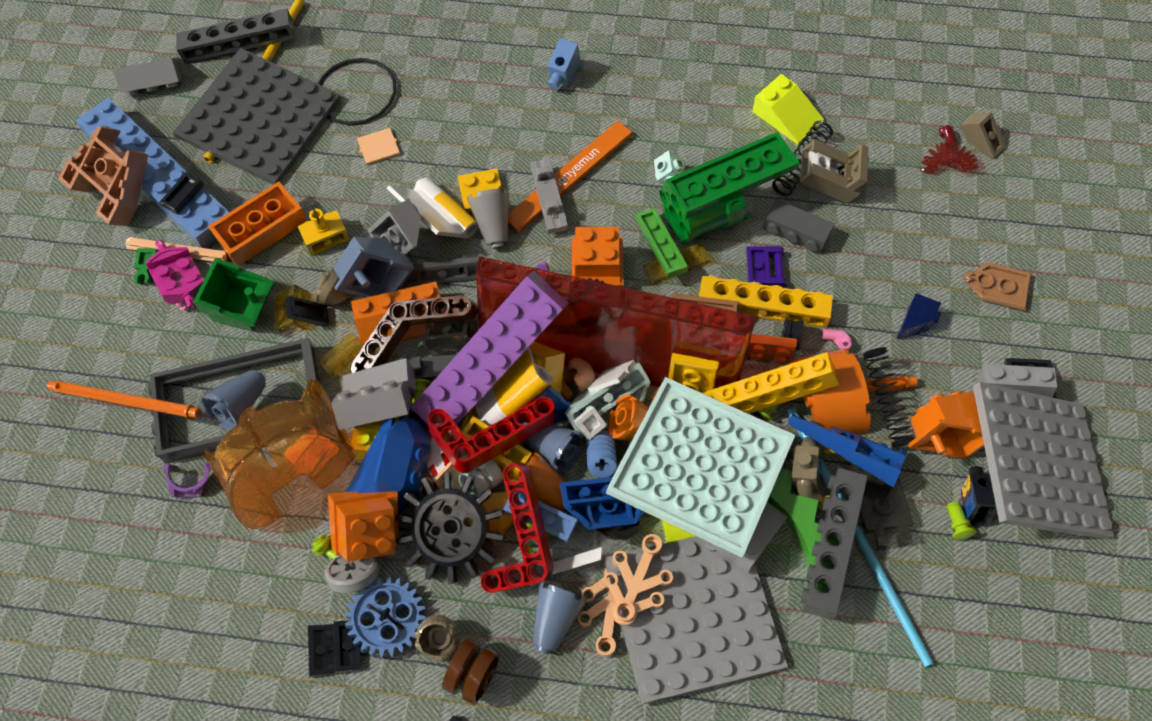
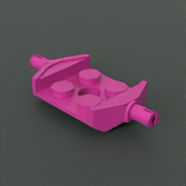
M160 239V243L157 240L155 245L159 251L145 262L164 302L176 304L184 301L190 310H193V307L196 309L197 307L193 303L194 297H196L204 277L202 278L188 248H167L164 240ZM176 277H182L179 281L173 280Z

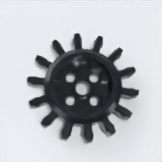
M452 471L444 472V489L438 491L429 477L421 479L428 495L421 500L416 494L407 492L403 497L413 504L416 509L413 515L402 513L395 516L396 521L411 524V534L400 536L396 539V544L405 545L409 542H414L417 548V552L411 555L406 563L408 566L418 563L422 557L430 561V565L425 573V579L427 580L432 579L436 575L439 566L447 567L448 584H454L457 582L458 577L457 566L462 564L465 565L472 579L479 575V571L473 558L480 555L485 561L493 563L497 557L493 552L485 548L487 539L502 541L506 535L500 531L489 530V520L499 519L505 515L501 509L487 512L483 506V503L492 497L494 491L487 489L479 497L471 494V488L475 483V476L473 475L466 477L462 489L454 488ZM447 505L451 506L452 508L451 514H447L445 512V507ZM467 517L471 518L473 521L471 526H467L465 524V519ZM448 520L456 521L458 529L455 533H449L446 530ZM435 526H438L441 530L439 535L433 532ZM455 538L461 541L459 547H456L453 543Z

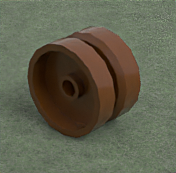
M466 638L460 644L449 663L443 678L442 689L453 695L462 690V699L475 706L484 695L493 678L500 654L490 648H486L480 653V644L470 638Z

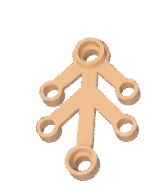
M649 534L643 539L642 550L644 553L634 576L627 563V554L621 550L613 554L612 562L619 568L628 589L625 599L617 585L618 577L615 573L609 572L603 578V585L610 590L615 602L612 608V617L620 625H629L634 622L637 613L649 608L659 609L664 603V596L660 592H654L650 595V598L634 603L637 594L659 585L669 586L672 583L673 574L669 570H662L658 575L643 580L652 557L657 555L662 547V540L655 534ZM653 543L656 549H648L647 544ZM621 555L624 557V561L618 562L615 557ZM666 574L670 580L665 582L661 579V576ZM608 577L614 578L615 583L608 584L606 582V579ZM659 597L661 603H653L652 598ZM620 610H627L629 612V615L627 617H622L620 615Z
M609 577L606 579L608 584H610ZM603 578L591 587H586L582 590V596L588 591L593 593V597L587 599L586 603L594 602L596 594L606 588L603 585ZM610 590L608 596L589 610L582 611L578 615V624L586 628L591 625L595 617L606 610L603 634L596 641V651L602 657H610L616 649L615 640L612 638L615 621L612 617V608L615 602ZM586 615L590 620L587 623H583L580 618ZM607 643L610 645V650L603 651L601 646Z

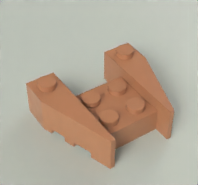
M99 126L90 135L92 139L86 145H81L78 148L79 153L66 161L58 179L70 190L90 193L93 186H95L104 194L96 214L108 224L128 226L137 209L148 154L127 150L125 154L115 145L121 131Z

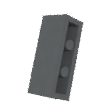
M776 199L765 218L763 229L773 235L781 236L791 243H797L810 251L821 254L835 223Z

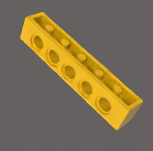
M702 276L699 292L700 297L739 301L737 315L782 322L785 321V317H790L795 321L798 319L804 320V325L827 328L831 319L833 295H828L824 292L814 293L802 289L783 288L778 285L768 286L761 285L758 282L748 283L737 279H721L716 276Z
M826 352L703 392V394L749 414L840 384L835 365Z

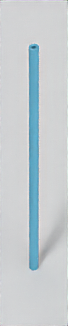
M795 407L787 410L789 417L792 414L800 417ZM797 430L802 440L806 437H809L801 431ZM822 458L821 476L827 486L831 473ZM839 493V498L845 501L842 493ZM857 523L854 537L924 667L934 664Z

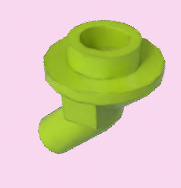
M321 534L312 542L313 548L311 551L317 556H321L324 553L331 559L337 557L330 547V534L326 536Z

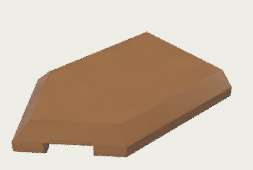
M986 263L980 268L962 276L980 300L1025 311L1031 273Z

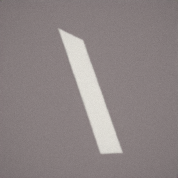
M602 547L553 562V574L601 560ZM536 567L537 573L544 575V567ZM520 572L514 574V577L519 581L521 580Z

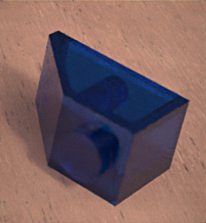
M915 293L896 338L901 340L928 331L932 323L937 324L942 313L938 311L941 302Z

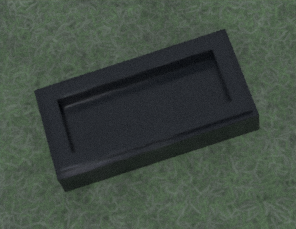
M185 172L159 203L162 207L178 215L204 186L202 180Z
M288 296L285 299L287 318L321 327H326L329 324L328 308L326 305L293 296Z

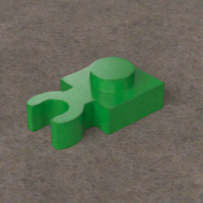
M137 248L134 269L138 272L134 276L135 283L141 285L144 277L145 283L148 285L153 283V278L145 261L159 251L157 248Z

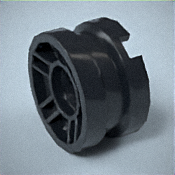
M785 317L781 337L797 339L795 350H799L804 320L798 319L795 321L790 317Z

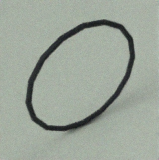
M367 58L347 59L333 65L321 76L318 82L319 85L322 84L324 78L334 69L347 63L363 61L377 64L387 71L392 79L393 93L388 104L379 113L367 119L348 122L335 119L330 115H327V118L335 123L356 125L364 124L380 117L391 106L397 93L396 79L390 69L377 60Z

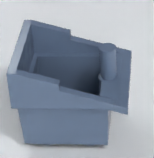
M354 236L333 268L339 277V281L334 288L336 291L365 298L397 291L406 281L414 266L406 255L398 253L387 239Z

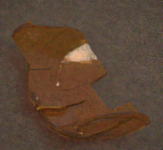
M312 379L308 380L307 388L300 400L280 401L258 411L254 406L245 409L239 417L240 422L225 435L218 444L215 454L205 449V454L203 455L219 480L236 518L246 529L265 527L282 516V512L272 499V495L301 475H307L319 488L323 489L339 478L356 457L346 430H339L332 404L326 391L318 381H313ZM265 447L266 451L276 464V467H272V465L264 455L262 448Z

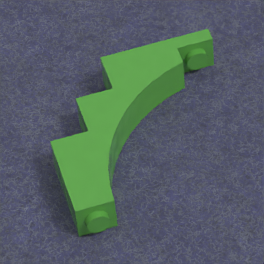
M781 468L767 502L788 516L785 522L792 529L801 546L808 570L809 564L813 565L815 556L811 555L814 542H819L820 533H817L818 523H814L818 500L791 494L792 471ZM827 538L832 546H839L836 539ZM822 561L826 569H833L830 561ZM817 584V589L820 592L828 593V588L824 584Z

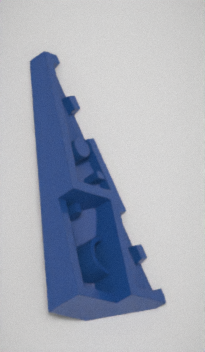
M795 414L791 415L788 422L789 425L894 487L906 458L907 450L900 449L898 452L888 448L886 443L881 442L878 444L866 439L864 436L833 426L829 430L819 426L817 421H807L797 417Z
M395 418L384 420L346 492H376L373 479L383 437L386 431L394 424Z

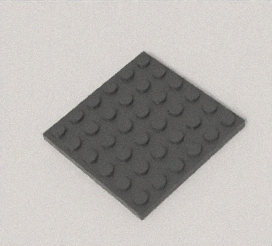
M240 48L173 131V134L176 138L202 151L209 152L213 156L274 185L281 181L341 98L340 94Z

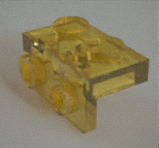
M295 284L277 291L275 297L274 330L282 333L294 327H299L303 330L309 329V323L287 318L285 300L288 296H293L310 301L309 291Z
M349 333L319 360V363L332 377L341 374L347 368V365L355 360L364 344L353 333Z

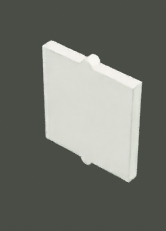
M632 360L604 370L594 380L588 391L593 392L620 383L635 366V361Z

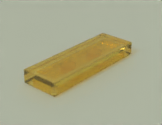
M701 243L680 250L688 266V271L710 263V258ZM657 259L643 264V269L652 285L668 279Z

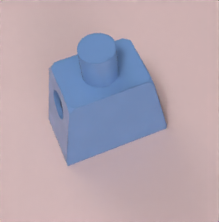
M563 38L559 39L548 64L550 75L548 86L550 88L558 90L560 85H570L581 66L577 43Z

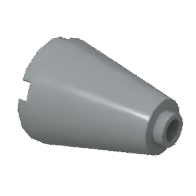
M501 189L477 192V197L472 198V194L467 197L468 203L486 244L491 246L492 249L504 247V243L508 239V189H505L504 193H501Z

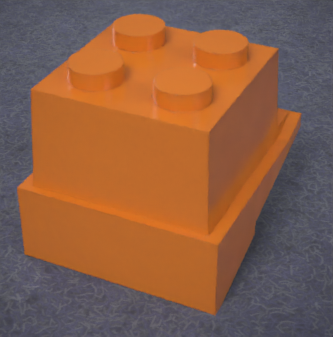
M575 227V238H572L573 283L575 280L581 281V278L585 280L592 278V280L599 279V282L604 281L608 287H624L623 237H619V227Z
M957 391L947 396H943V394L935 395L929 399L930 402L927 405L918 408L917 413L910 418L917 437L908 444L909 448L937 452L938 455L943 454L945 457L967 459L984 447L973 392L962 393Z
M396 491L328 493L330 547L336 556L341 555L347 562L395 553V546H399L396 544V539L399 538V523L395 520V516L398 515V493Z

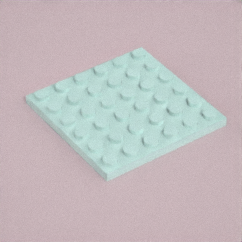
M665 377L606 490V494L737 556L743 557L795 435Z

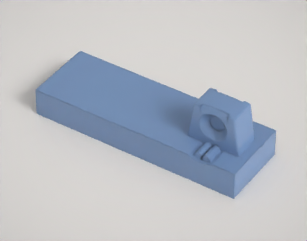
M520 492L519 500L523 504L526 503L527 496ZM508 500L503 511L512 515ZM538 501L545 532L569 542L578 519ZM526 515L524 521L532 525V518Z

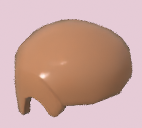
M573 358L568 362V366L574 372V380L578 386L577 390L582 394L588 390L596 379L595 372L587 361L581 358Z

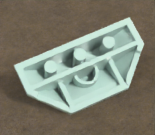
M636 363L630 370V373L620 383L593 392L586 390L576 397L565 414L575 431L583 434L574 423V420L592 406L607 424L602 430L608 431L611 410H616L619 405L616 404V401L621 396L629 394L644 402L650 380L641 364Z

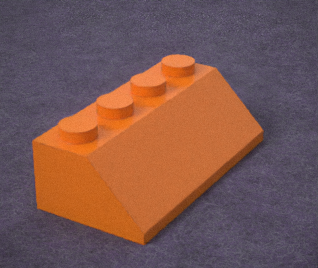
M277 182L215 221L208 228L234 264L240 266L296 230L307 219L300 205L284 186Z
M437 282L351 301L362 348L393 303L397 301L439 298L440 293ZM426 307L421 310L420 316L425 314ZM405 309L401 311L400 318L404 315ZM447 323L411 325L400 342L448 331ZM390 328V329L388 330V333H387L388 336L391 335V333H392V328Z

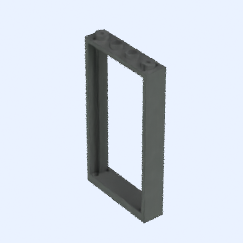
M305 338L150 374V383H148L150 396H152V399L166 401L164 386L303 354L312 415L170 448L167 413L150 410L154 417L151 429L156 438V443L153 444L156 457H159L166 464L309 430L314 426L316 428L326 426L327 421L315 349L311 340Z

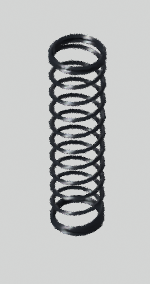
M816 121L806 134V137L802 139L798 148L795 149L794 155L802 156L800 149L804 148V143H810L808 138L820 141L818 138L813 137L811 132H815L817 136L825 139L824 143L826 144L827 139L833 135L832 127L824 121ZM815 127L826 129L830 135L825 136L817 131ZM792 171L789 173L798 178V182H794L789 177H786L785 174L773 180L772 187L778 194L790 196L793 189L796 188L795 184L800 182V177ZM779 181L784 187L790 189V193L782 192L777 187L776 182ZM787 181L793 183V184H794V187L792 188V186L790 185V183H788Z
M879 347L863 353V358L865 361H872L866 367L869 370H874L870 373L869 377L878 378L872 383V386L881 387L874 393L875 395L883 396L877 403L887 404L881 408L880 412L890 413L883 418V421H894L887 425L885 429L897 430L888 436L890 439H900L891 443V447L895 448L909 444L915 437L914 434L891 437L912 426L888 428L909 417L886 419L895 413L906 410V408L882 411L890 405L903 401V399L879 402L890 395L900 392L898 390L889 393H877L888 386L898 383L896 381L888 384L874 385L881 379L895 375V373L882 376H871L879 370L892 366V364L882 367L869 368L871 364L889 358V356H884L877 359H869L883 355L888 351L886 347Z

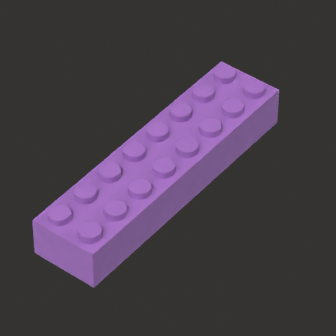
M535 271L531 272L410 408L427 424L428 415L432 410L443 409L457 425L567 306L568 302Z

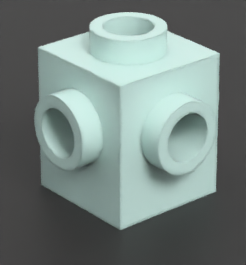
M669 150L654 160L655 177L660 183L665 184L666 179L685 172L682 157Z

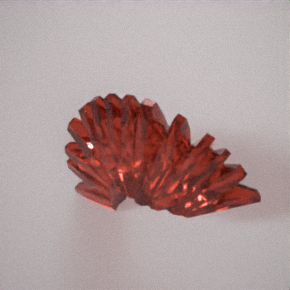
M946 141L945 146L943 142L940 143V146L938 144L935 145L937 152L931 148L928 150L932 156L923 157L925 160H922L921 163L927 167L920 168V172L933 175L939 166L945 165L964 173L978 168L979 165L973 164L977 162V158H973L974 154L970 155L972 153L971 150L963 154L966 146L957 153L959 143L956 142L953 145L951 141L950 147H948V141Z

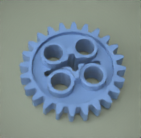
M378 577L377 585L371 583L368 585L369 588L367 590L365 588L361 589L360 596L352 594L355 603H347L348 608L352 612L345 613V617L351 620L345 623V626L348 629H352L348 633L349 638L356 637L353 641L354 646L362 643V653L369 648L371 657L378 651L381 659L384 658L385 652H389L391 658H394V650L404 654V645L410 649L412 648L410 640H416L414 633L417 631L419 623L426 618L423 615H419L425 612V606H418L422 602V597L414 598L417 590L408 591L410 587L408 582L402 587L400 578L393 584L390 577L387 578L386 583H382L380 577ZM380 596H387L389 598L388 603L385 605L377 604L376 600ZM371 605L375 607V609L384 616H386L389 613L390 619L393 622L404 626V629L401 630L397 628V626L388 619L382 621L381 615L375 612L374 610L368 609L367 606ZM400 609H407L410 612L406 618H398L396 613ZM367 616L375 618L374 623L370 626L362 624V620ZM385 630H394L395 635L393 638L386 640L382 637V633Z

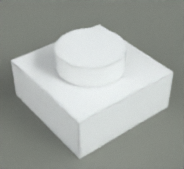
M592 406L574 420V423L588 440L607 426Z

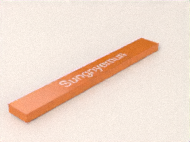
M619 121L615 122L556 172L554 177L560 197L632 136V131ZM536 190L509 212L508 225L517 233L521 232L542 214Z

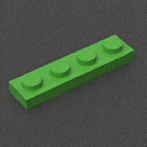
M653 208L635 214L636 221L667 278L669 279L688 272L685 260L656 209Z

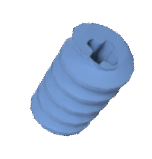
M601 430L590 440L587 439L586 443L588 470L591 474L600 478L609 477L617 468L616 441L607 430Z

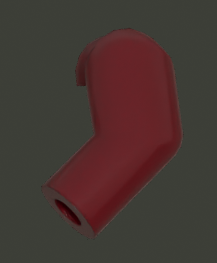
M941 126L938 132L941 137L946 139L941 150L945 154H950L957 138L952 126Z

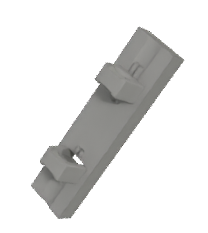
M550 158L530 162V169L548 234L568 230Z

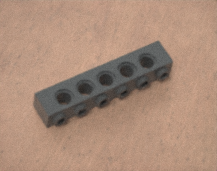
M286 8L176 33V50L184 63L237 52L240 48L246 50L295 39L294 22Z
M838 468L835 475H830L827 488L831 489L830 496L825 497L822 510L826 511L824 519L820 518L817 533H820L819 542H814L811 553L812 556H815L813 565L809 564L806 579L810 581L808 588L803 589L800 600L801 603H804V612L833 620L837 615L865 490L866 475ZM838 494H845L849 500L844 501L840 499ZM833 515L840 516L844 523H837L833 519ZM827 538L836 539L839 546H832ZM822 561H830L833 569H826ZM817 584H824L828 588V593L820 592L817 589Z

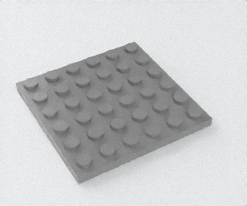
M984 382L974 384V395L999 523L1101 539L1114 537L1083 404Z
M697 536L662 544L660 552L652 557L643 580L658 575L662 570H669L673 574L672 583L669 586L659 585L637 594L634 601L635 603L650 598L652 593L660 592L664 596L662 607L659 609L649 608L639 612L633 623L621 625L642 705L788 668L755 564L746 573L708 545V541ZM656 546L648 547V549L654 550ZM642 549L625 552L627 554V563L633 576L644 553ZM613 555L604 557L607 573L612 572L617 575V585L625 599L628 589L619 568L612 562ZM621 555L615 557L618 562L624 561V557ZM666 574L661 576V579L665 582L670 580ZM609 577L610 584L615 583V580L612 577ZM659 597L652 598L653 603H661ZM622 609L620 610V615L627 617L629 612Z

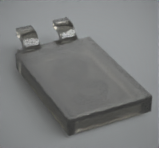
M857 465L847 466L846 470L867 476L859 515L865 534H873L875 550L886 549L885 545L889 544L886 534L896 533L899 547L909 546V541H912L913 538L908 527H912L914 522L899 477L894 487Z

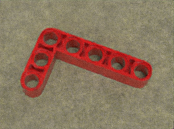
M547 397L538 398L466 439L445 410L435 409L428 415L429 432L453 467L460 473H469L550 426L554 421V403ZM461 457H468V459H465V460H461L460 458H461Z
M523 462L509 464L503 471V479L523 561L496 567L485 572L480 581L482 588L488 593L539 583L549 578L554 571L531 470ZM515 467L518 468L521 472V477L519 480L515 479L513 476V470ZM521 491L527 496L525 504L519 500V493ZM526 515L532 518L533 524L531 528L526 526L524 522ZM532 539L538 543V551L531 549L530 541ZM537 564H540L544 567V575H540L537 573ZM514 569H517L518 571H520V573H521V580H520V581L517 580V579L514 577V575H513ZM492 574L498 578V586L492 583Z

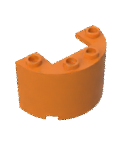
M848 349L827 352L835 365L840 385L804 396L805 404L807 407H810L812 413L809 421H817L819 426L829 430L833 426L858 435L867 434L870 428L871 414L866 413V409L870 400L860 364L853 353L848 354ZM816 355L794 358L788 362V365Z

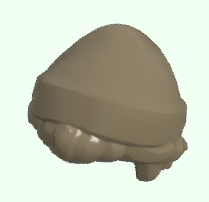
M333 268L325 269L327 272L320 276L317 290H311L312 298L316 303L320 302L326 306L342 303L349 297V294L335 290L334 287L339 281V277Z
M432 615L425 618L414 633L416 638L415 647L424 655L438 662H445L446 659L450 658L461 641L456 624L450 618L443 615Z

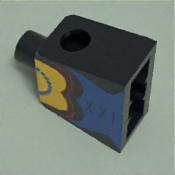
M973 466L969 468V476L961 489L962 508L966 519L971 522V526L988 527L997 514L990 474H984L981 466Z

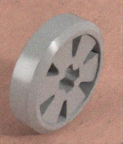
M339 555L327 565L324 574L330 589L340 593H349L370 585L377 578L380 567L377 557L347 562Z

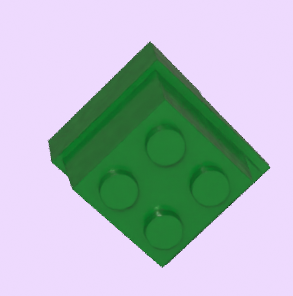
M215 258L193 303L201 313L207 314L213 322L253 331L275 282L274 280L244 270L238 265Z

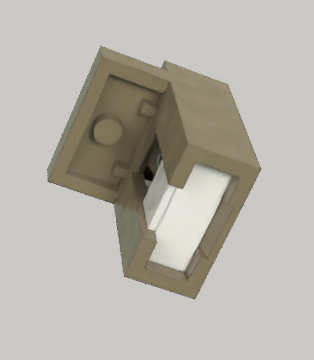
M814 139L802 149L800 184L848 204L860 195L861 186L867 182L869 147L861 144L850 154H847Z

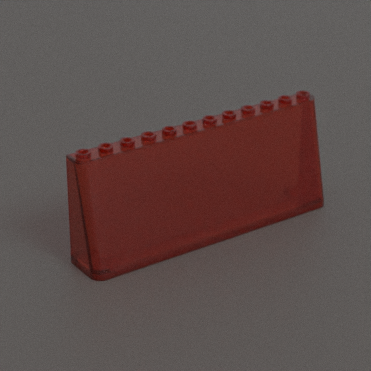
M479 256L475 268L479 329L526 276L535 271L568 302L567 306L534 340V342L565 353L564 367L569 368L568 362L571 359L581 358L592 366L595 374L600 375L604 370L634 360L635 363L641 364L650 380L649 386L659 388L665 377H669L672 353L719 362L713 389L741 380L755 325V315Z

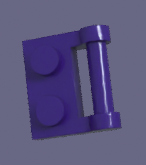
M747 246L746 265L748 283L758 282L761 285H778L786 288L787 279L784 278L782 258L784 256V248L781 246ZM769 256L774 258L776 278H770Z

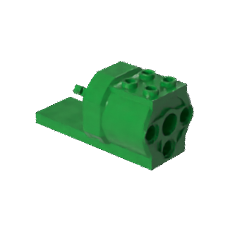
M775 132L666 179L665 184L659 190L663 215L682 245L719 228H730L743 222V219L747 220L752 217L751 212L745 214L746 204L742 195L743 192L798 169L800 162L779 132Z

